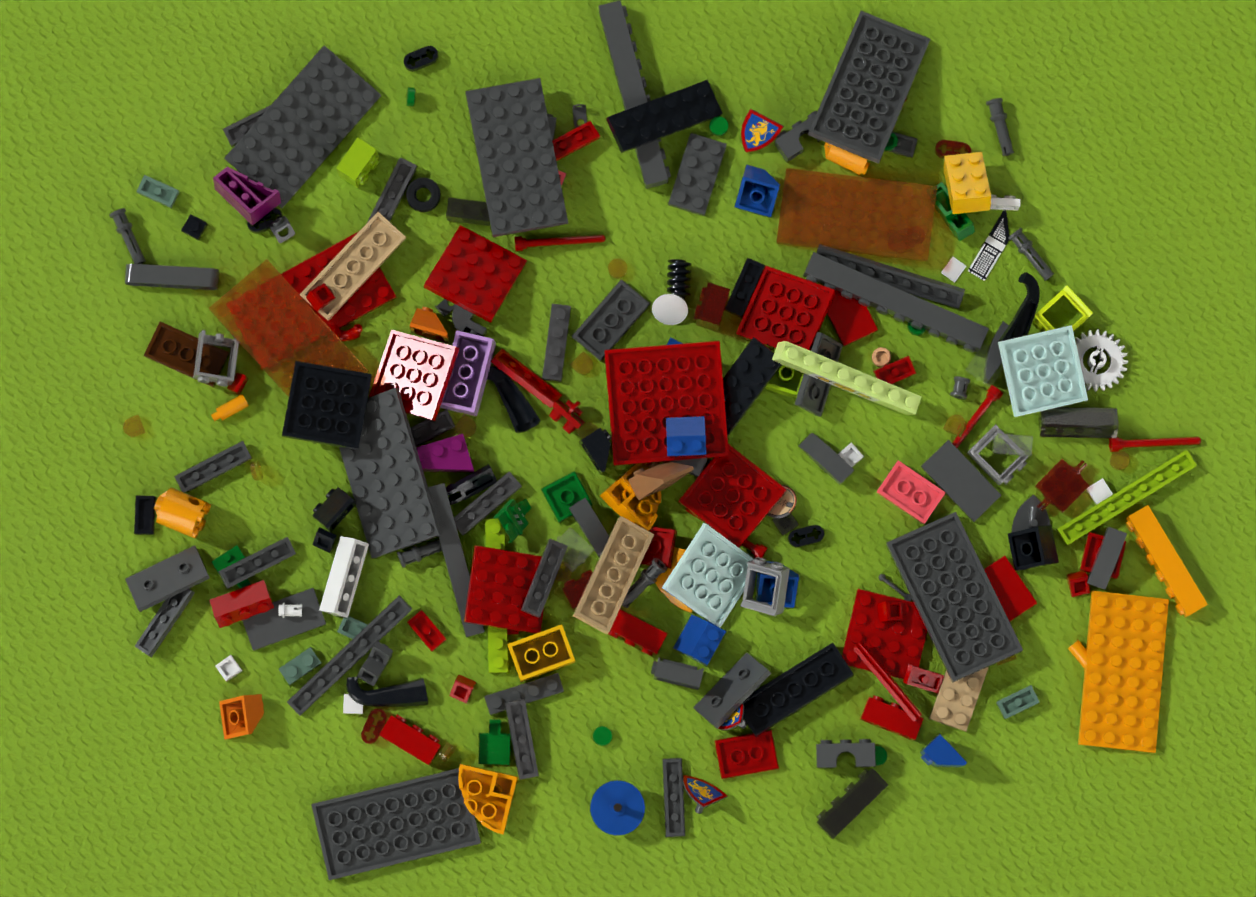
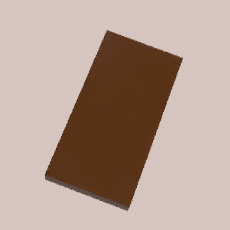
M159 322L144 357L193 378L198 338L163 322ZM203 344L199 372L220 375L230 353L214 345ZM209 381V383L204 384L214 388L216 382Z

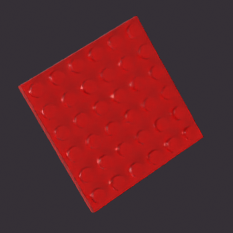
M720 341L604 350L614 466L729 456ZM705 416L706 455L667 457L666 418Z

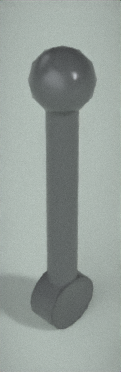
M884 574L879 575V580L884 581L904 597V600H912L910 594L900 590L886 579Z

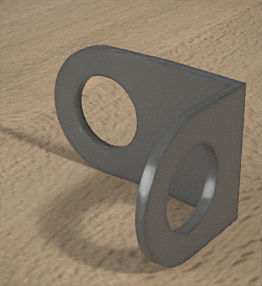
M584 104L572 106L576 128L579 127L577 125L578 119H582L584 123L587 122L586 105Z
M444 299L440 304L435 305V308L445 317L454 309L456 304L449 306L447 304L448 300Z

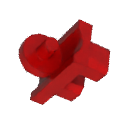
M559 400L552 405L553 409L549 417L556 422L562 416L565 417L568 421L563 426V429L569 434L586 423L579 417L583 413L578 408L581 404L579 401L573 404L568 400L564 404Z

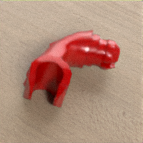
M355 324L353 328L343 331L337 325H334L331 328L332 333H328V339L331 342L355 340L360 337L363 329L360 324Z

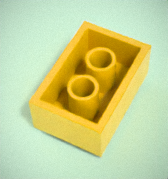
M982 152L944 156V175L952 214L989 211L991 207V192Z
M562 624L507 644L521 682L575 663Z

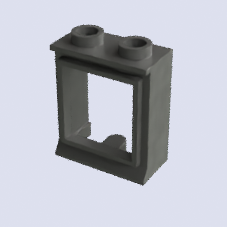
M658 658V662H653L651 674H654L655 680L699 690L704 668L697 670L695 666L666 659L660 661V658Z

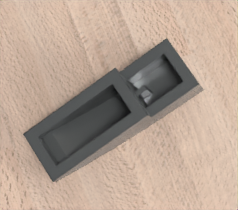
M1002 322L988 349L984 366L985 383L990 380L1002 363L998 341L1009 326L1005 322Z
M811 433L799 445L839 485L854 471L848 463L814 433Z
M584 498L569 507V510L600 558L609 535L587 499Z
M1111 527L1106 529L1087 584L1106 589L1127 533Z

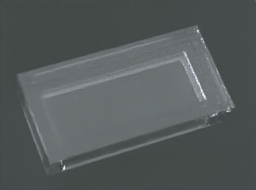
M994 433L993 453L1032 456L1033 436Z

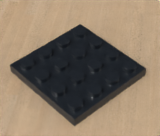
M296 361L282 437L359 450L372 374Z

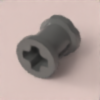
M954 376L955 384L950 396L958 399H967L966 391L968 384H970V379Z

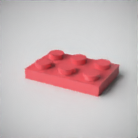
M898 460L876 493L924 525L946 492Z

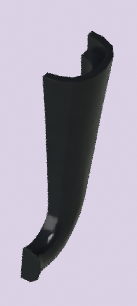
M1027 272L1021 274L1018 280L1026 287V298L998 342L1026 336L1029 333L1038 307L1040 290L1036 279Z
M490 366L487 380L495 383L515 432L519 434L537 426L541 420L518 387L502 370Z
M359 677L347 678V692L358 704L376 707L428 705L423 678L370 691L360 688L358 684Z

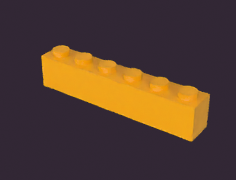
M1149 505L1125 518L1128 530L1134 532L1137 537L1135 539L1140 549L1143 548L1147 554L1145 557L1151 566L1154 565L1157 570L1155 574L1158 580L1166 585L1165 591L1170 599L1173 598L1177 604L1175 607L1178 613L1186 618L1207 606L1206 600Z

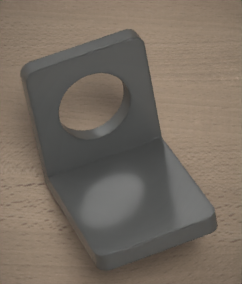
M285 216L275 219L272 224L268 225L279 243L295 235L290 222ZM287 227L288 233L285 236H280L278 232Z

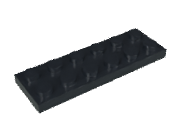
M708 80L611 115L606 120L621 153L709 121L714 117L721 116L723 113Z
M754 337L723 377L727 437L782 365L773 361L774 352Z
M831 643L754 691L743 702V718L754 736L757 737L847 681L854 674L834 643Z

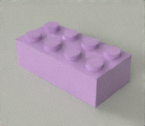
M456 330L452 346L460 349L440 408L477 416L496 342L492 338Z

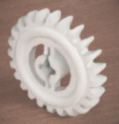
M1097 329L1095 335H1093L1092 331L1089 330L1088 337L1084 333H1081V339L1075 337L1087 390L1093 386L1095 392L1098 390V387L1105 391V385L1111 389L1113 387L1112 382L1115 384L1119 383L1116 377H1124L1120 371H1127V368L1122 366L1129 362L1123 359L1128 353H1121L1125 346L1118 347L1120 339L1113 341L1114 334L1108 338L1107 331L1100 335L1099 329ZM1097 347L1096 351L1091 353L1087 361L1088 366L1091 368L1089 372L1084 367L1083 356L1088 349ZM1105 350L1110 357V366L1106 372L1096 374L1097 370L1101 369L1107 361L1106 354L1103 352ZM1099 354L1100 362L1096 365L1094 358Z

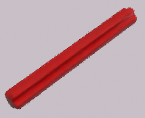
M862 642L855 645L854 651L913 721L918 720L922 713Z

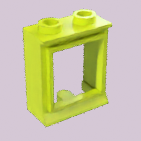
M1066 286L1035 314L1032 323L1039 331L1055 329L1042 314L1063 295L1082 314V317L1072 325L1073 332L1093 312Z

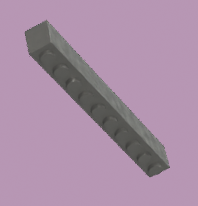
M620 0L599 5L598 11L624 109L627 110L651 101L649 94L646 95L644 88L647 87L645 77L640 76L639 70H642L640 59L635 57L634 52H637L636 43L631 41L630 34H633L630 23H626L625 17L628 16L626 6H622ZM661 139L635 148L646 189L668 184V178L671 177L669 167L664 166L665 152L663 148L660 149L658 143Z
M815 252L811 255L803 274L806 280L840 292L844 298H854L865 307H869V305L875 307L877 312L884 315L887 313L891 314L897 321L910 322L911 326L918 330L924 328L929 331L930 335L946 338V342L953 345H962L964 350L974 353V351L978 352L981 349L989 328Z

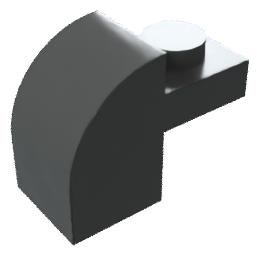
M455 305L452 313L455 329L461 332L469 330L468 333L484 337L487 329L471 321L475 314Z
M376 641L357 677L374 686L389 663L393 650L387 645Z

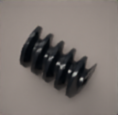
M679 259L668 260L671 264L668 265L667 269L671 272L667 273V277L671 279L667 281V284L671 287L667 288V292L685 300V297L691 295V293L685 291V289L691 288L690 285L686 284L687 281H691V278L686 277V274L691 273L690 270L686 269V267L691 266V263Z

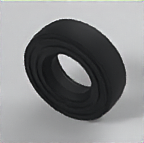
M418 178L408 186L406 197L409 205L414 210L428 212L439 204L441 193L438 185L433 180ZM421 188H427L431 192V197L426 202H421L416 198V193Z

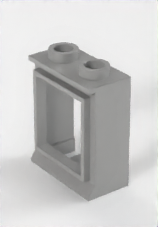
M202 330L198 336L193 379H198L200 383L216 382L218 386L224 387L231 385L235 376L240 337L235 336L234 339L223 338V334L211 336L206 335V331ZM203 344L230 348L227 376L199 372Z
M996 424L967 452L999 486L1003 482L1007 484L1014 477L1012 473L1016 469L1020 471L1027 464L1025 460L1028 458ZM997 435L1019 456L1001 475L978 454Z
M760 557L747 562L748 567L741 607L772 616L783 613L790 568L784 567L779 562H766V559ZM756 572L776 577L772 605L753 600Z

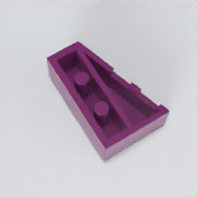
M226 167L213 177L215 190L251 225H254L281 203L278 190L267 188L263 183L259 181L257 183L249 179L248 176L229 167Z
M463 434L416 447L423 472H474Z

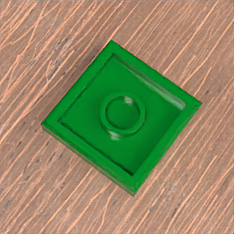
M575 471L541 488L559 523L573 516L569 507L586 498L590 506H593Z

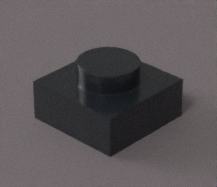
M190 214L181 231L199 241L208 224Z
M319 527L312 545L330 553L337 535Z

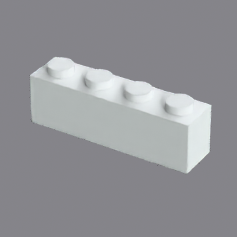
M340 536L320 605V611L348 618L368 550V543Z

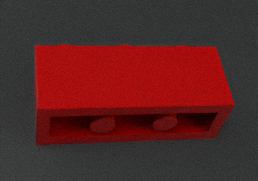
M264 580L209 600L219 628L229 626L274 608L270 592Z
M620 609L608 635L616 639L619 636L625 639V644L633 648L637 645L643 648L641 652L652 657L653 654L657 656L667 633Z
M873 695V698L868 697L860 720L913 741L916 740L924 719L920 717L918 720L913 721L899 704L893 702L891 705L886 704L883 698Z
M398 714L396 717L391 715L379 736L430 766L442 747L438 744L440 740L431 734L429 737L423 735V730L414 724L412 727L405 724L407 720Z

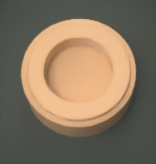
M883 347L875 349L872 354V362L877 367L885 366L891 360L889 350Z

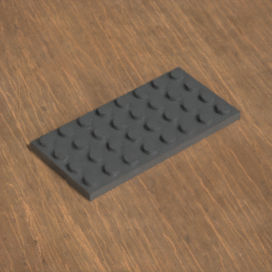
M860 11L808 135L879 164L930 38Z
M323 46L224 159L237 171L248 176L249 179L257 183L259 181L265 187L272 190H278L281 203L278 206L282 209L377 102L381 94L326 46Z
M540 78L465 91L492 236L497 237L568 224Z
M393 388L369 397L359 450L339 447L366 541L369 544L371 558L373 559L440 536L442 533L399 388Z
M956 512L886 543L952 683L1023 651Z
M459 768L311 804L329 881L481 844L475 816L471 815L464 804V798L459 788Z

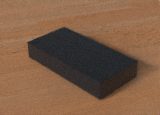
M136 495L134 534L154 535L156 496Z

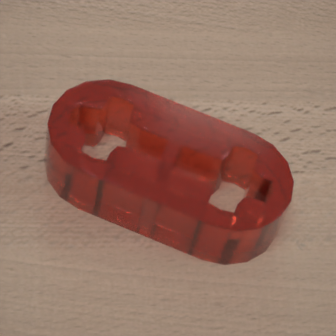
M941 140L936 144L935 153L938 157L944 159V156L960 154V152H955L954 150L959 151L962 147L964 151L971 153V148L967 143ZM942 145H946V149H951L952 151L947 150L945 153H942V150L939 148Z
M382 709L372 710L363 727L361 738L367 744L377 742L379 734L386 723L387 716ZM381 712L383 720H379L376 726L373 725L375 721L373 715ZM374 727L373 734L375 738H371L368 741L365 733L370 732L371 728Z

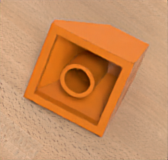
M427 307L417 308L410 323L411 333L448 343V333L436 313H433V309Z
M262 694L243 695L219 701L224 740L253 733L264 714Z

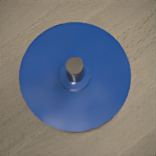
M616 780L607 782L596 790L591 800L590 812L594 823L603 832L610 835H625L635 830L641 823L645 813V803L640 791L635 786L625 781Z

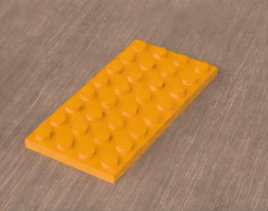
M1091 591L1086 647L1087 660L1084 670L1078 745L1156 753L1169 599Z

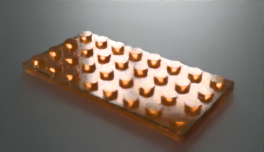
M786 168L776 243L818 248L819 244L843 252L928 262L937 186Z
M267 259L209 307L211 313L288 398L296 361L369 373L366 367Z

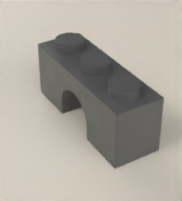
M817 110L807 116L808 119L804 122L798 121L792 126L793 129L787 133L783 131L776 137L774 145L786 162H789L803 152L804 148L800 144L799 138L803 134L809 133Z
M859 739V743H852V740H840V743L832 744V740H820V744H816L817 768H837V758L844 752L852 753L855 756L856 767H876L875 743H871V739Z

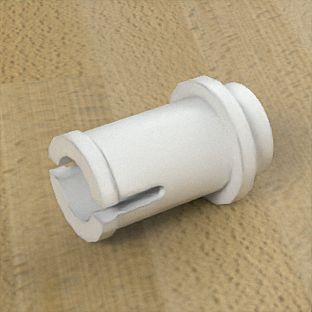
M283 603L279 605V616H282V618L284 616L302 617V604L285 605Z

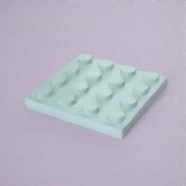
M1072 325L998 342L1014 417L1088 400Z
M703 523L662 586V589L705 620L720 628L744 592L747 562L754 559L709 525Z

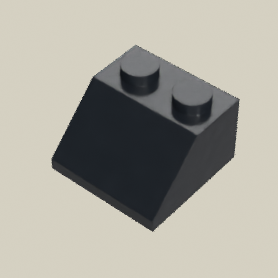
M601 428L579 441L599 474L606 469L611 446L609 433L606 429L602 431Z
M339 487L336 490L331 489L326 495L327 500L323 504L319 503L313 509V518L329 532H332L356 506L354 499Z
M1052 525L1038 526L1008 533L1015 571L1059 563Z

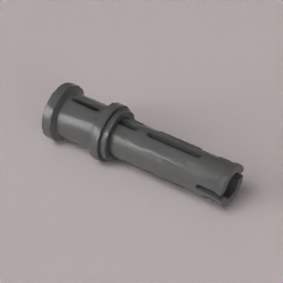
M992 99L986 102L991 113L990 120L995 124L1002 156H1009L1014 154L1005 121L1007 114L1003 110V99Z
M125 208L112 212L109 216L113 218L117 226V233L122 235L134 264L146 262L131 230L133 225L127 219Z
M1019 228L1008 239L1014 242L1018 247V252L1023 253L1044 281L1054 275V272L1051 271L1033 248L1032 240H1028L1022 232L1023 229ZM1033 256L1037 259V261H1038V262L1041 264V266L1044 268L1043 270H1042V268L1038 265V263L1034 260Z
M438 539L423 546H412V549L404 552L399 551L397 555L402 568H405L410 563L421 562L422 558L442 551Z
M653 559L652 564L642 571L641 577L629 588L622 603L623 607L628 608L650 584H654L661 573L667 571L666 565L661 560Z

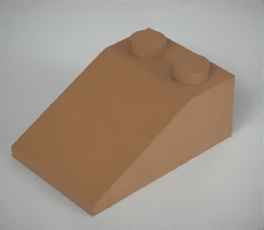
M669 461L661 464L655 462L649 465L647 470L641 468L633 473L634 476L628 481L639 501L670 487L693 471L694 468L693 466Z

